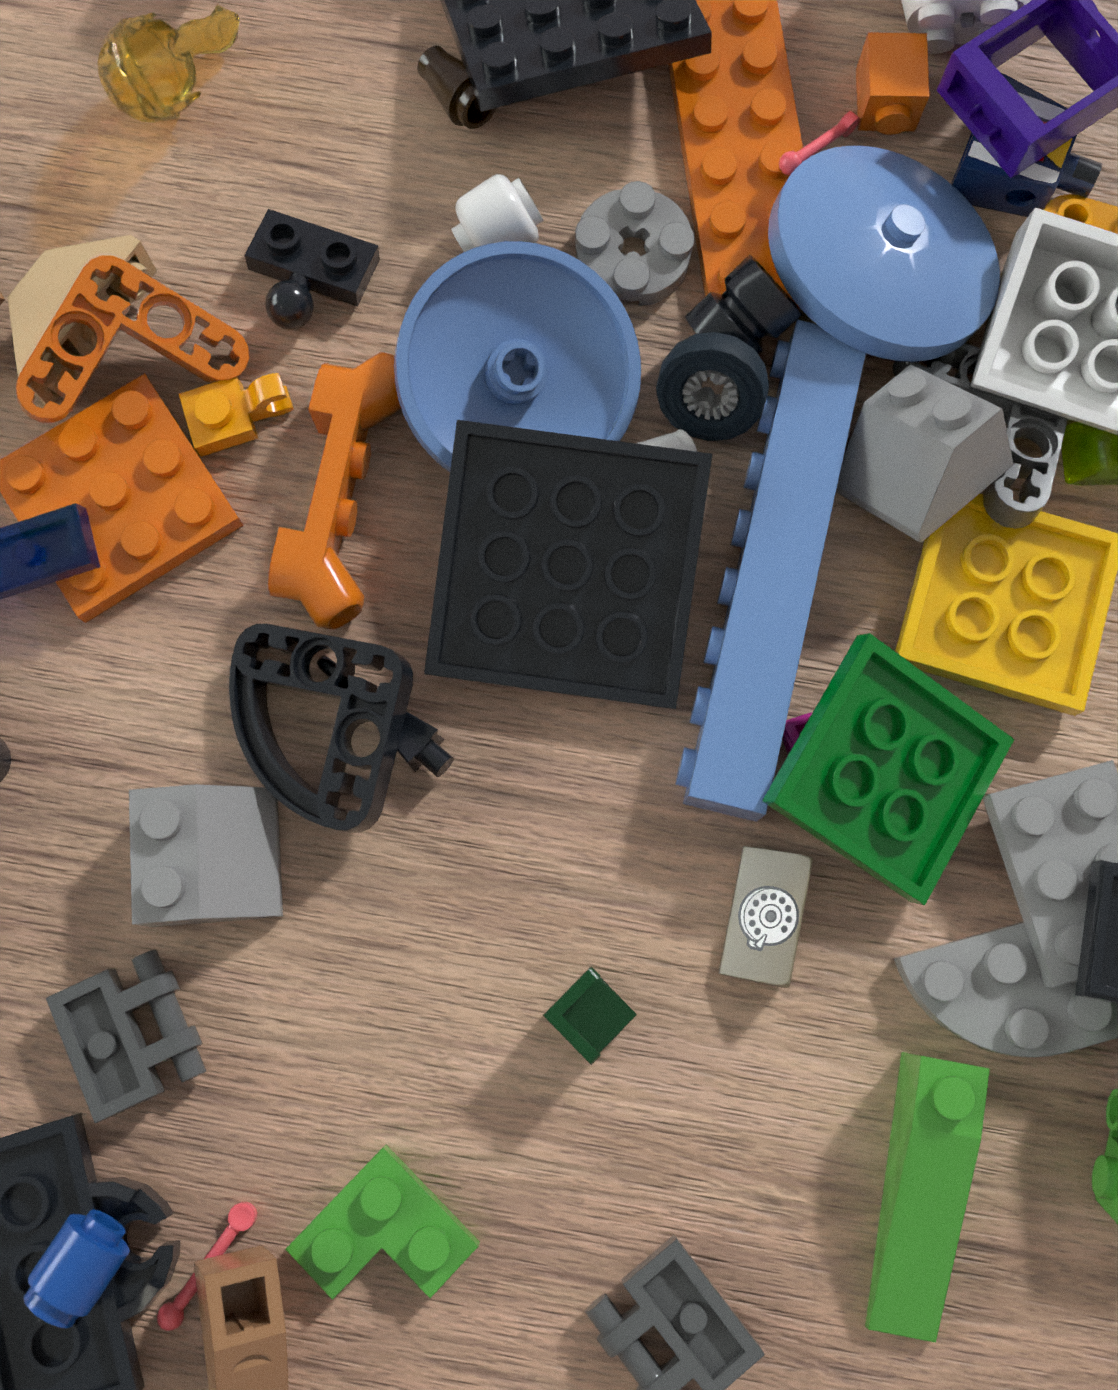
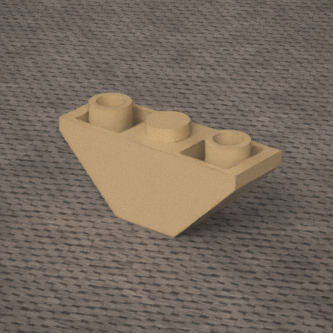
M132 235L49 249L41 254L7 297L18 377L81 270L91 259L101 255H113L125 260L150 277L154 276L157 269L140 240ZM113 273L106 280L100 279L97 276L92 279L98 285L97 297L106 302L111 295H117L132 304L133 301L140 300L147 293L139 288L136 300L132 299L119 289L121 278ZM81 323L66 325L58 336L62 349L73 356L88 355L95 349L97 344L94 332L88 326ZM46 353L43 361L54 363V370L44 384L32 381L28 386L35 392V397L44 405L49 401L55 402L59 397L57 393L58 382L65 371L75 380L78 379L80 371L64 367L50 353Z

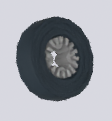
M718 332L694 334L678 342L663 360L656 386L660 410L671 425L677 429L684 430L690 437L706 441L730 440L747 432L761 417L769 391L766 366L755 349L737 337ZM710 377V381L715 385L724 384L722 394H715L711 387L701 388L703 381H707V378Z

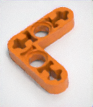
M101 255L91 259L83 267L20 372L16 383L17 401L23 412L33 420L42 423H55L64 419L73 410L119 330H122L209 383L239 377L247 366L249 347L244 337L234 328L123 259L113 255ZM111 273L118 275L121 278L119 289L134 300H136L139 288L149 293L140 304L136 321L125 316L131 306L126 300L117 295H111L107 302L97 297L98 285L92 280L95 276L106 280ZM157 306L174 308L183 320L182 331L172 338L157 336L151 331L147 323V315L152 308ZM71 323L84 324L94 332L97 340L96 347L90 354L85 356L68 354L59 343L58 336L60 331ZM195 323L205 328L198 338L202 342L216 348L223 341L232 347L229 357L236 362L234 367L224 363L219 370L212 368L208 364L211 354L196 343L193 346L191 355L180 350L189 340ZM46 353H50L64 367L81 371L82 373L75 380L65 371L57 387V393L64 398V401L60 405L49 401L45 404L44 408H40L33 404L35 392L28 386L32 381L44 384L54 370V363L43 361Z

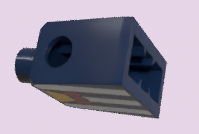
M1001 73L1044 124L1068 109L1010 76ZM971 132L951 184L972 206L1028 217L1034 208L1044 209L1056 188L1087 198L1097 181L1102 163L1071 152L1077 137L1076 135L1011 179Z

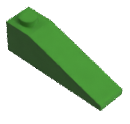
M901 1052L865 1327L868 1330L936 1343L982 1138L990 1068Z

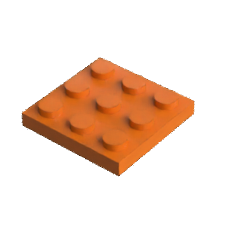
M145 373L0 459V493L72 610L84 623H87L244 526Z

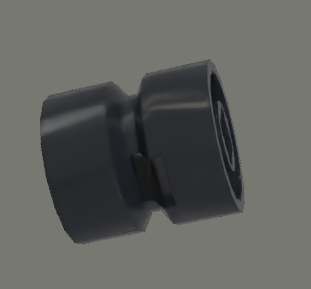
M748 255L724 278L726 291L723 294L710 292L685 318L696 334L718 332L734 336L754 348L759 355L763 350L761 339L765 335L777 338L802 315V312L756 259Z

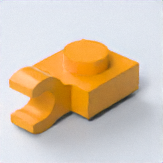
M279 373L259 377L245 390L239 378L235 377L230 380L216 381L179 393L194 449L201 457L258 439L254 422L284 415L294 410L286 385L283 386Z

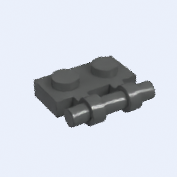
M157 949L145 952L132 959L141 982L133 987L124 990L116 969H107L46 998L94 1123L104 1121L165 1092L155 1066L172 1059L181 1083L207 1072L197 1047L203 1044L195 1025L188 1027L175 995L180 990L173 971H165ZM150 1004L163 1039L147 1046L133 1011Z
M675 1235L670 1237L622 1278L624 1287L637 1302L630 1310L621 1314L607 1294L599 1296L585 1310L587 1316L600 1332L597 1341L610 1358L619 1357L639 1384L636 1390H680L693 1378L702 1390H725L765 1355L760 1345ZM653 1325L676 1354L667 1363L659 1365L639 1338Z

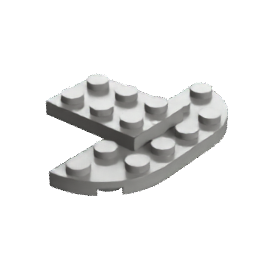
M1111 760L991 793L983 797V802L1023 922L893 958L908 991L927 1015L940 1026L945 1027L961 1039L978 1048L1011 1056L1045 1057L1071 1052L1118 1038V1004L1075 995L1091 865L1093 861L1098 860L1118 863V772L1114 761Z

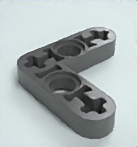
M966 343L947 355L926 360L928 361L927 367L920 365L919 361H894V376H897L911 364L1002 408L1014 465L985 489L983 505L987 514L1004 527L1016 529L1026 527L1032 523L1050 497L1068 418L970 387L971 383L967 374L974 373L980 348ZM951 367L957 369L953 377L948 375ZM1025 438L1035 442L1040 447L1042 457L1033 458L1022 454L1016 448L1014 439ZM1016 478L1026 479L1019 493V501L1022 503L1013 500V491L1010 489Z

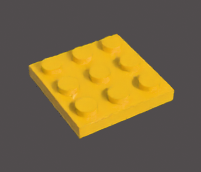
M978 494L924 540L895 652L919 670L1072 716L1084 712L1118 571V533L1042 511L1026 527L1016 529L1004 527L987 514L983 505V494Z

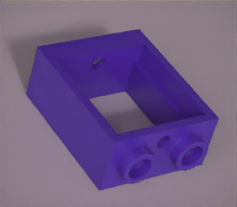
M1032 0L952 52L936 91L1012 179L1118 108V33L1098 11L1097 6L1092 0ZM1044 36L1049 39L1093 90L1092 93L1045 124L997 69V67Z

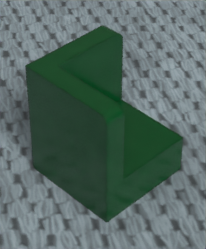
M592 966L543 1014L591 1065L601 1056L600 1052L637 1015Z

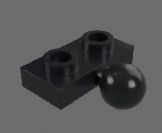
M271 209L267 210L244 255L248 270L280 280L268 291L265 307L273 323L289 330L304 326L312 317L314 302L310 291L358 307L380 261L379 248L376 244Z

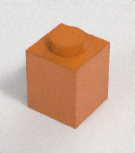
M868 32L856 67L857 116L860 118V122L857 125L858 131H878L886 135L899 134L904 131L915 132L930 97L927 33Z

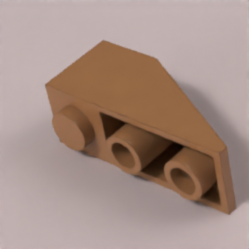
M263 1245L194 1261L209 1390H289L286 1327L277 1258Z

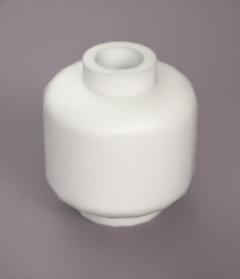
M496 174L457 200L455 208L460 223L451 230L462 250L466 252L479 246L504 241L536 243L539 237L536 225L544 220L519 178L510 182L504 175Z

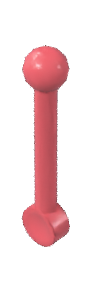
M849 111L836 126L799 151L785 152L779 160V168L782 173L790 176L803 161L839 137H848L859 124L860 118L854 112Z
M240 1202L230 1209L228 1226L204 1259L223 1255L240 1231H245L255 1224L257 1210L253 1204ZM195 1271L174 1301L165 1303L160 1307L157 1313V1323L161 1329L173 1331L182 1324L184 1308L197 1292Z

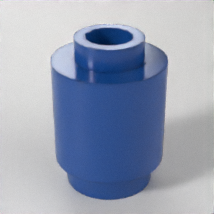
M90 1210L86 1216L81 1214L69 1215L28 1276L30 1288L23 1298L28 1309L43 1321L60 1328H71L78 1317L89 1315L130 1252L128 1245L122 1239L126 1233L124 1227L113 1217L98 1210Z

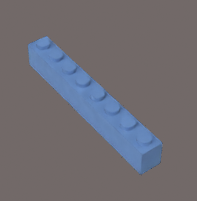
M797 320L789 342L778 340L769 376L779 378V385L776 397L767 396L757 426V432L767 434L763 454L752 452L744 482V488L754 490L750 511L739 509L730 545L741 547L736 569L725 568L717 604L728 606L723 628L712 626L703 663L714 665L709 688L698 686L690 716L691 724L700 725L695 750L684 747L675 785L686 787L683 800L685 805L755 822L765 816L768 805L762 800L773 783L866 355V353L837 340L814 323Z

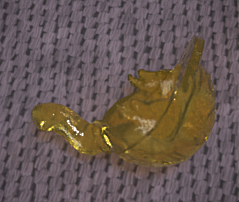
M217 4L211 15L187 21L176 30L162 19H153L157 15L152 12L135 18L121 19L108 31L103 39L97 62L98 75L108 98L121 112L141 122L164 123L178 118L180 113L201 95L200 91L192 93L197 83L193 57L198 54L222 53L237 41L239 15Z

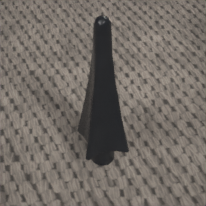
M321 656L317 661L319 669L328 677L334 673L336 663L329 657ZM406 711L397 751L414 772L421 765H424L436 777H440L448 770L454 760V757L440 746L445 739L437 734V728Z

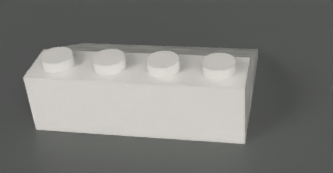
M1033 209L1016 232L1000 276L998 297L987 321L970 387L1118 435L1117 233L1045 210Z

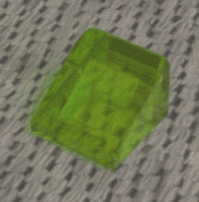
M1080 422L1067 425L1061 446L1066 483L1078 486L1118 485V435Z

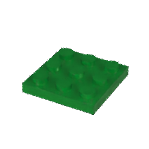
M870 633L860 634L854 639L762 801L911 903L925 905L1015 739Z

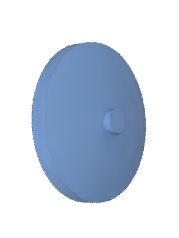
M841 146L827 149L812 155L791 173L772 206L768 226L769 247L773 263L783 285L792 299L813 322L837 340L854 349L894 361L914 362L939 358L953 352L966 343L986 321L995 306L1000 286V268L996 249L989 231L973 206L952 184L916 160L890 150L870 146Z
M504 241L479 246L457 255L437 269L420 287L405 313L398 333L394 356V376L398 400L412 433L426 452L450 472L457 420L620 441L633 418L641 385V357L638 340L626 309L611 287L594 270L575 257L553 247L522 241Z

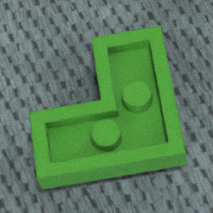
M386 1144L285 1250L332 1300L381 1248L431 1298L479 1247L480 1241Z

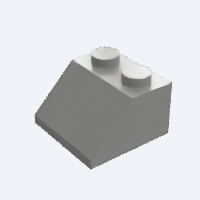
M910 364L864 402L843 457L836 492L921 543L1014 465L1003 410Z
M194 784L129 790L133 925L165 927L283 917L278 800L265 787Z

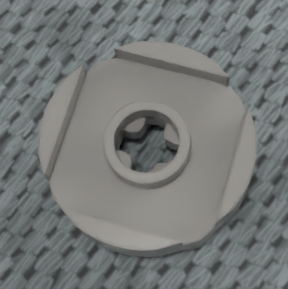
M635 181L626 184L620 190L608 192L596 199L581 216L575 230L576 259L594 270L611 287L619 300L639 301V306L652 305L670 296L686 277L693 250L694 233L680 207L663 194L654 192L649 184ZM636 237L645 241L644 249L646 254L640 256L635 251L624 255L620 252L624 239Z

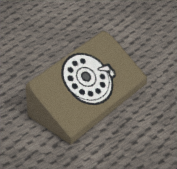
M743 846L718 974L780 988H789L813 857Z

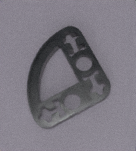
M267 623L255 624L246 628L239 635L233 650L229 677V699L235 733L248 764L265 788L283 805L301 817L321 826L348 833H361L370 829L378 821L384 807L412 691L413 671L410 663L402 655L382 645ZM271 646L286 654H292L290 665L270 659L262 662L257 660V653L260 648L268 649ZM323 649H332L337 659L334 673L325 681L315 682L309 671L313 656ZM355 665L373 671H381L385 667L393 672L392 680L390 683L384 682L377 686L361 677L354 676ZM267 685L341 699L318 791L304 781L292 768L277 743L268 713ZM365 722H373L378 727L380 742L372 754L358 757L351 745L352 735L359 725ZM350 764L364 770H371L370 777L365 778L346 773V765ZM353 792L354 796L362 798V804L359 811L351 810L347 813L346 809L338 807L341 794L351 795Z

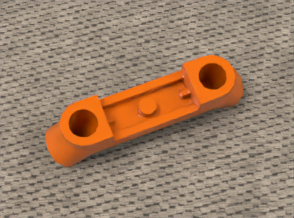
M379 352L355 368L329 363L321 365L315 380L308 410L318 433L327 435L305 529L303 532L279 527L271 557L268 576L270 596L301 601L316 626L324 629L334 630L344 626L360 614L364 605V594L338 557L342 537H351L356 523L357 501L351 500L356 478L364 480L369 469L371 445L365 442L368 429L401 409L395 386L394 355L385 352Z

